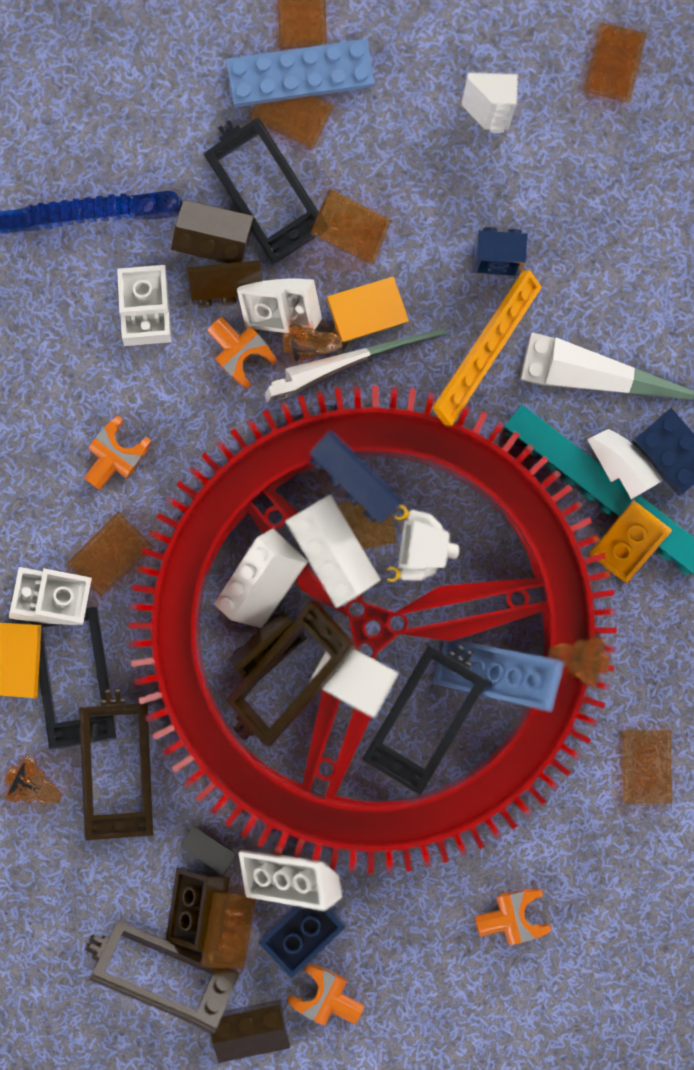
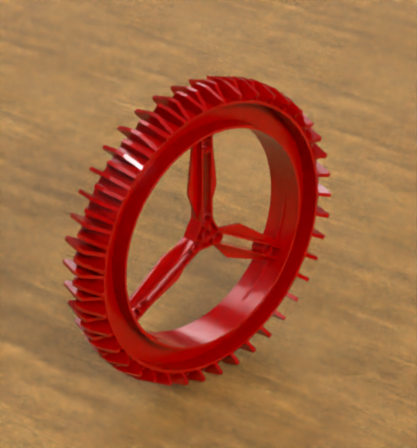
M372 385L371 407L361 408L360 386L353 387L354 408L344 409L341 388H334L337 410L327 412L322 391L316 392L320 414L310 416L304 396H300L297 398L303 419L294 422L286 402L280 404L287 425L277 428L267 409L262 413L271 431L270 433L262 437L254 421L249 419L246 423L256 439L255 442L247 445L234 428L230 433L241 448L239 453L233 456L225 444L219 440L215 445L227 458V463L220 467L210 456L204 453L201 458L215 474L208 480L193 466L188 470L204 485L198 493L180 480L176 484L179 489L193 500L186 507L177 500L168 497L166 502L184 513L179 522L161 513L157 514L156 518L175 528L172 537H167L153 530H150L148 536L168 544L165 553L162 554L147 548L142 549V554L161 560L159 571L142 566L137 567L136 572L157 577L155 588L133 584L132 591L154 595L153 605L131 603L130 605L131 610L152 612L151 622H129V629H151V640L130 641V648L152 646L153 657L132 660L131 666L154 664L156 675L135 679V685L157 681L160 692L141 697L139 701L140 704L162 698L165 709L145 716L146 720L149 722L168 714L172 725L152 735L156 740L175 730L181 739L162 751L164 756L183 745L188 751L189 755L172 767L174 772H177L193 760L200 769L184 782L186 787L193 784L203 774L209 778L211 783L196 797L199 802L215 787L224 793L210 812L215 815L228 799H231L237 805L224 823L225 825L230 827L240 812L244 810L252 816L242 830V836L246 838L257 819H259L266 826L257 842L258 846L263 847L272 828L282 832L274 853L281 854L288 835L298 838L292 858L300 857L305 841L315 844L312 861H319L322 846L330 847L332 852L329 868L333 871L336 870L339 849L350 850L349 873H355L357 851L367 852V874H374V852L385 851L386 872L393 873L392 851L402 850L405 870L409 872L412 871L409 851L411 848L420 847L424 867L428 868L431 867L426 846L428 844L436 843L443 863H448L449 858L443 840L453 837L459 853L463 857L467 855V851L460 833L469 830L479 850L485 847L476 829V826L485 822L496 840L501 838L499 830L491 819L497 813L501 814L512 830L517 828L518 826L506 810L508 805L514 802L523 814L529 818L532 813L519 796L527 791L543 806L547 801L532 786L538 777L554 791L559 788L557 783L543 772L549 764L567 777L570 775L571 771L554 759L560 749L579 761L582 755L563 743L568 735L589 744L591 738L572 729L574 722L578 719L597 727L599 721L579 713L581 705L585 703L604 709L606 704L585 696L587 686L608 691L610 688V684L589 679L591 669L595 665L579 662L581 659L575 662L577 657L573 656V654L579 658L581 655L582 659L593 661V657H586L585 655L593 656V652L598 651L602 646L594 645L595 634H617V628L595 627L594 616L616 615V608L594 610L593 599L614 596V589L599 592L591 591L590 581L611 577L609 571L592 575L587 574L586 564L605 559L604 552L583 559L579 549L599 541L598 535L580 542H576L574 537V531L592 523V521L588 517L572 526L568 525L564 517L582 507V504L578 501L563 511L559 510L555 502L573 489L568 485L552 497L547 493L545 488L561 474L556 470L541 484L536 480L533 475L548 461L545 456L529 471L521 465L522 461L534 449V446L529 444L516 459L507 453L520 436L516 431L505 445L500 448L493 443L504 426L500 421L488 439L478 434L488 415L482 411L472 430L462 427L471 407L469 405L464 406L456 424L453 423V425L445 426L439 417L430 415L435 396L433 393H428L424 412L420 413L413 411L416 389L410 388L405 410L396 409L397 387H391L389 408L379 407L378 385ZM330 430L358 457H388L420 463L447 473L468 485L484 497L514 530L528 554L535 577L438 586L400 610L393 612L366 603L362 594L350 600L346 605V609L343 605L336 607L321 580L306 564L295 581L303 592L349 618L356 651H358L361 645L367 644L372 648V655L369 658L376 661V654L399 634L453 641L542 612L544 627L542 657L564 662L551 712L526 706L515 727L503 743L487 759L452 783L429 793L421 794V796L375 802L359 801L335 795L372 716L354 707L336 762L330 757H322L341 700L323 689L303 783L301 784L278 773L257 758L228 725L217 706L203 665L200 644L202 599L209 572L220 547L230 532L248 513L263 534L271 529L277 532V529L285 526L289 518L299 513L275 489L293 476L314 467L309 461L312 458L309 452ZM263 495H266L275 506L268 508L263 516L254 503ZM274 511L280 512L283 516L282 521L276 525L269 522V515ZM539 587L542 602L528 605L529 595L525 589ZM514 592H519L523 596V603L520 606H515L511 602V595ZM507 593L505 603L510 609L407 629L408 619L404 615L406 613ZM353 603H360L363 606L364 612L361 616L354 617L350 614L349 608ZM399 616L403 619L404 626L401 630L396 631L391 628L390 620L392 617ZM376 621L379 624L380 631L378 634L369 635L366 632L368 622ZM603 645V652L615 653L616 647ZM601 663L599 670L613 672L614 666ZM322 762L331 763L333 766L332 773L329 775L321 774L318 768ZM315 775L321 780H330L325 795L311 791Z

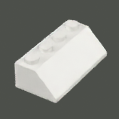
M468 73L462 97V106L484 129H490L492 133H503L504 130H508L517 105V74Z
M331 494L286 521L336 607L353 599L381 580Z
M271 529L257 537L214 605L232 621L263 628L308 563V560L274 529Z
M246 850L239 851L246 897L319 910L328 909L342 898L339 875L322 862Z

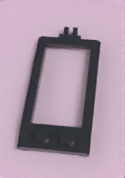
M256 118L242 128L239 125L234 127L229 120L226 124L230 130L226 132L222 125L218 127L222 134L219 137L221 142L207 150L204 156L239 212L253 215L219 160L258 134L307 210V213L268 238L254 217L251 231L271 263L276 264L327 231L329 227L261 119Z
M97 607L86 608L84 621L89 620L100 698L105 699V689H110L99 612ZM31 622L34 625H41L39 681L49 749L79 746V720L57 723L44 640L43 628L61 624ZM114 716L90 718L91 743L117 739Z
M461 644L456 652L451 650L448 656L429 645L427 646L378 733L361 759L420 796L488 680L469 670L472 665L469 659L473 651L468 650L465 657L460 656L465 648ZM433 659L474 685L424 769L383 743Z

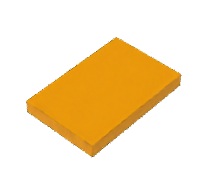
M394 276L326 297L341 343L409 322Z
M633 500L591 549L589 555L594 556L604 552L606 558L598 562L627 584L671 533L672 529Z
M0 622V696L38 698L41 625Z

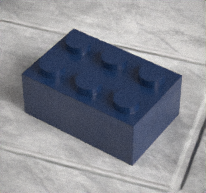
M484 227L483 230H479L473 247L472 273L520 276L526 263L528 233H522L520 229H508L507 232H501L495 227Z
M670 408L632 440L631 443L650 460L660 476L679 496L694 485V433L676 412Z
M294 905L259 938L258 944L293 979L346 928V925L331 907L326 910H319Z

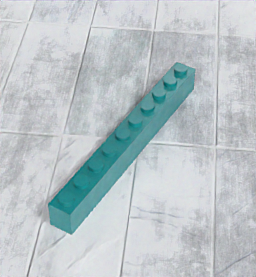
M523 404L519 407L503 428L506 432L504 434L506 438L509 439L515 431L520 434L514 442L515 444L518 441L525 448L529 444L534 446L529 456L532 458L538 456L540 459L545 456L548 461L543 466L552 473L557 470L563 476L561 480L565 484L570 485L571 488L574 485L582 491L580 495L591 503L593 500L601 505L599 509L608 517L614 515L618 519L633 500L672 529L671 533L657 548L658 552L656 554L667 562L671 560L677 564L676 569L687 577L689 574L694 576V537L640 495L631 499L620 479L611 482L604 468Z

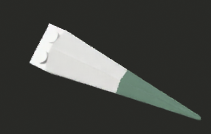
M446 328L286 368V380H276L265 393L267 404L290 398L313 384L372 357L406 345L447 334Z
M533 332L530 333L519 380L544 386L694 400L693 390L564 340Z

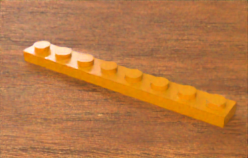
M530 270L522 271L432 407L445 426L453 425L542 288Z

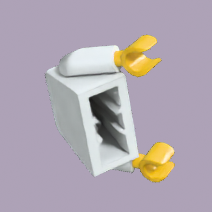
M402 505L397 507V509L405 511L402 517L394 516L397 521H404L399 566L398 568L393 566L386 569L394 570L397 574L394 579L387 578L389 582H394L399 578H402V580H423L435 574L438 568L445 567L447 558L456 559L458 557L459 546L449 543V532L444 531L442 525L431 514L415 510L409 512Z

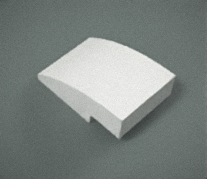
M165 265L117 269L119 312L124 346L172 342Z
M275 279L250 283L237 288L246 328L250 326L258 330L290 333L292 328L315 330L322 319L314 280Z
M607 429L587 439L610 481L612 482L620 478L631 499L664 481L650 460L635 445L618 433Z
M19 567L9 618L47 624L83 625L92 578L49 569H43L42 572Z
M354 649L322 689L375 718L398 673ZM327 652L322 657L311 680L331 658Z

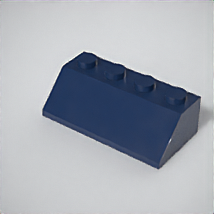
M331 430L309 452L312 456L309 461L319 471L324 468L330 474L327 477L328 480L337 488L341 485L348 492L345 496L355 506L359 503L365 509L363 514L372 523L376 520L382 523L403 503Z

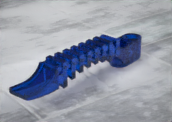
M161 191L139 195L122 193L120 196L111 194L108 197L96 196L93 199L86 197L84 200L77 198L73 199V201L61 200L59 203L52 201L49 204L37 203V205H29L21 209L0 211V234L41 230V226L49 230L53 229L52 224L56 227H63V223L74 225L73 221L82 224L85 223V220L97 222L98 218L102 221H109V217H112L118 221L122 220L123 217L147 220L179 216L183 199L173 191ZM149 202H153L152 209L148 212H145V205Z

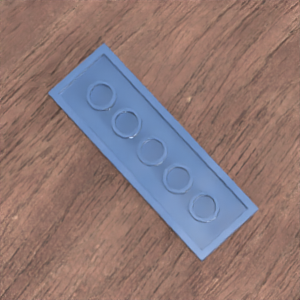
M367 39L226 59L234 107L375 86Z
M444 640L441 653L448 656L451 650L456 652L460 644L465 647L460 656L465 657L468 650L473 651L469 659L472 662L469 670L488 680L480 696L551 712L564 662L460 640ZM438 663L433 681L434 685L467 693L470 692L474 685L473 683Z

